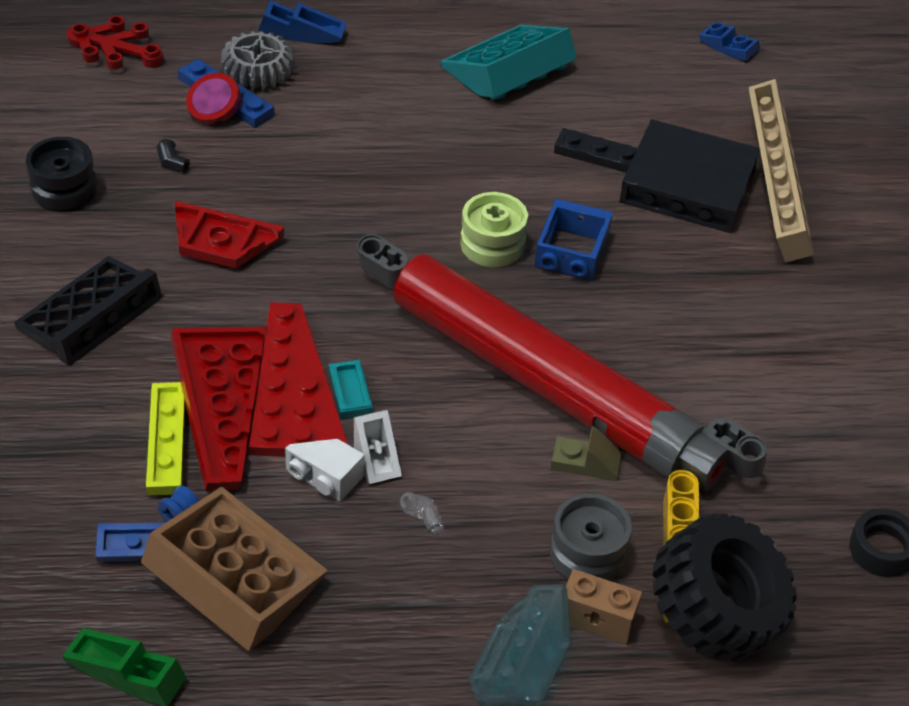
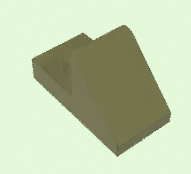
M592 426L589 441L556 436L550 470L617 481L621 451L596 427Z

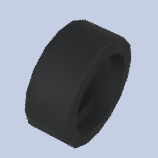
M886 508L871 509L863 513L855 523L850 537L849 548L856 562L867 571L885 577L897 576L908 571L909 518L898 511ZM873 531L889 533L903 544L905 550L901 553L893 554L881 552L867 541L865 534Z

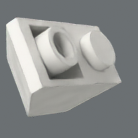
M339 439L289 444L285 448L286 470L294 478L306 481L316 487L323 495H329L340 502L365 476V454Z

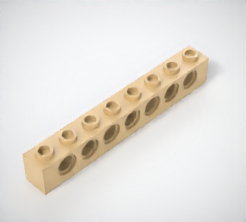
M776 79L750 86V98L776 239L784 261L786 263L815 255L784 103Z

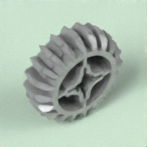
M263 30L260 33L251 31L250 34L241 33L240 37H232V41L226 42L221 54L223 73L232 77L242 87H250L253 91L256 88L265 90L266 87L275 89L276 84H284L285 80L290 79L295 66L294 52L289 45V41L283 40L282 36L275 37L273 32L264 34Z

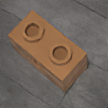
M572 569L561 597L558 622L627 645L637 617L642 591Z

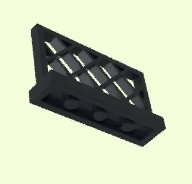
M108 256L14 322L16 329L58 352L60 361L70 365L162 297L157 274L148 268L140 272ZM108 269L116 271V274L101 275ZM121 282H127L125 285L121 286ZM115 283V287L99 289V285ZM93 286V290L77 292L83 287ZM105 298L100 303H98V299ZM92 300L91 304L76 306L78 301ZM70 303L69 307L54 309L59 304ZM76 315H82L76 320H74V317ZM68 317V321L52 323L53 318ZM46 320L45 324L31 326L35 321ZM58 332L53 337L50 336L51 333Z

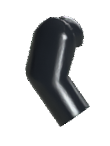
M162 139L156 148L160 163L163 166L180 172H187L190 160L176 155V144L174 141Z

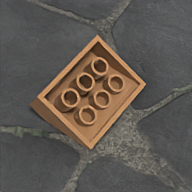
M223 487L218 488L152 531L141 560L145 567L247 651H250L271 635L328 572L326 568Z

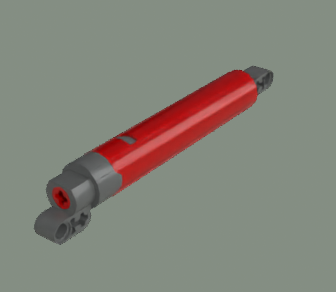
M376 234L365 235L358 241L357 249L362 269L381 283L394 289V301L397 305L590 429L592 426L596 427L612 443L666 478H669V475L677 470L690 471L698 478L699 489L706 493L717 483L726 467L745 478H755L763 473L767 454L765 441L733 420L720 417L710 422L707 428L432 256L424 253L409 261L407 254L402 249ZM746 455H753V456H755L756 458H747V457H745V456H746Z

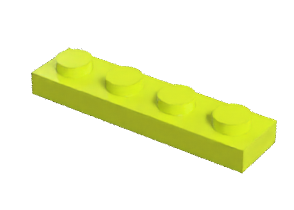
M181 382L152 383L146 475L147 496L173 495V491L182 485L185 399Z

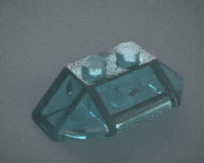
M564 584L533 585L527 592L528 596L516 603L496 624L469 678L476 701L480 706H516L543 701L570 643L567 588Z

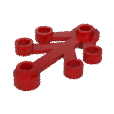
M116 15L110 17L107 24L89 27L79 23L70 27L66 32L67 39L71 45L81 48L83 60L88 63L99 60L98 48L91 45V43L100 45L106 57L107 67L112 70L123 67V56L115 50L142 57V64L147 68H158L164 63L163 51L157 44H147L142 47L125 42L134 39H145L149 36L148 25L144 22H137L133 24L132 30L124 31V18ZM109 32H114V33H115V34L106 35V36L101 35V34H105V33H109Z

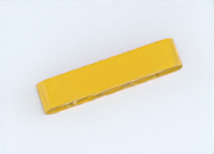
M677 470L669 475L663 501V546L669 539L699 518L698 478L690 471ZM662 614L663 620L665 621V623H668L669 621L667 617L665 616V614Z

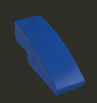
M269 0L258 31L261 32L263 30L266 34L273 32L275 37L282 36L283 39L291 41L334 43L341 41L347 22L297 2L294 10Z

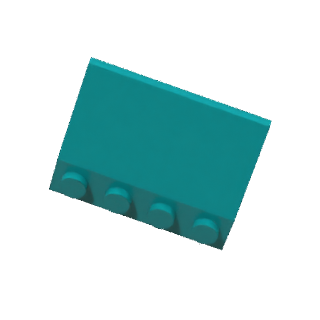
M521 24L441 60L440 65L478 96L497 100L505 97L506 92L526 87L527 82L531 80H540L547 77V73L552 70L556 71L566 68L568 66L567 63L577 59L570 28Z

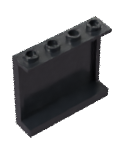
M651 119L622 181L619 203L731 233L751 174L755 172L760 148Z

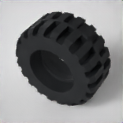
M714 513L699 517L660 548L654 563L652 576L656 578L653 582V592L659 598L657 603L658 609L661 614H665L669 622L666 624L671 631H676L681 636L680 641L687 647L694 646L696 653L708 658L712 656L714 660L725 662L728 660H742L784 634L790 627V622L794 617L796 605L793 603L797 598L796 587H792L794 576L792 570L786 567L785 561L787 559L782 551H777L773 545L775 542L769 535L764 536L759 532L761 528L753 523L746 524L744 523V518L735 515L728 516V514ZM712 569L720 574L728 583L736 599V604L729 600L721 591L714 578Z

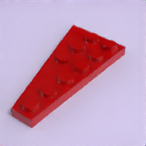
M270 302L249 444L250 455L285 457V448L289 444L339 439L348 445L302 304Z
M266 327L172 328V346L205 492L215 491L220 487L226 490H239Z

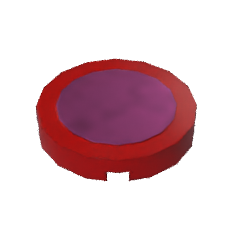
M220 72L210 73L199 78L191 85L186 95V106L189 113L197 122L205 125H215L214 122L228 120L236 113L241 104L238 84L232 77Z

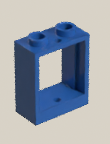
M555 199L537 243L535 267L593 281L610 234L613 212ZM557 229L597 239L592 254L551 245Z

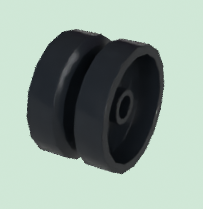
M52 137L40 141L29 150L26 156V167L30 177L31 194L38 204L52 210H70L80 207L91 200L96 193L97 184L93 170V156L87 144L72 137Z

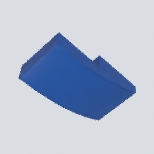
M721 22L710 24L699 35L700 40L714 50L743 61H747L760 49L758 39L748 38L744 35L736 36L735 26L724 25Z

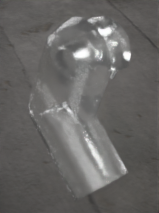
M406 492L401 496L399 503L403 511L410 516L422 519L429 534H438L444 529L441 516L431 498L412 492Z

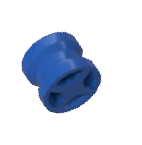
M181 485L173 491L172 497L164 498L158 503V510L163 519L168 522L197 503L199 499L189 488Z

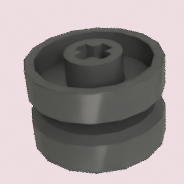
M582 493L568 498L558 507L553 522L550 555L557 571L567 579H569L572 569L608 581L613 580L622 571L627 558L628 545L632 533L629 514L617 501L598 493Z

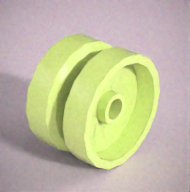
M500 192L481 193L472 197L465 203L462 211L460 238L462 252L469 260L487 267H503L516 262L523 255L526 244L529 216L526 206L519 199Z

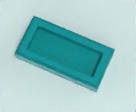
M354 360L329 364V375L340 420L373 413V406L361 361Z

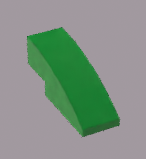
M82 628L62 655L65 662L104 684L161 706H168L187 678L177 658L148 652L141 641Z

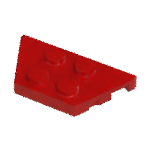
M179 201L175 202L179 253L182 256L237 269L284 237V226Z

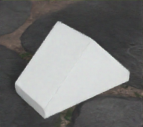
M388 410L354 417V448L365 454V477L368 484L402 476Z

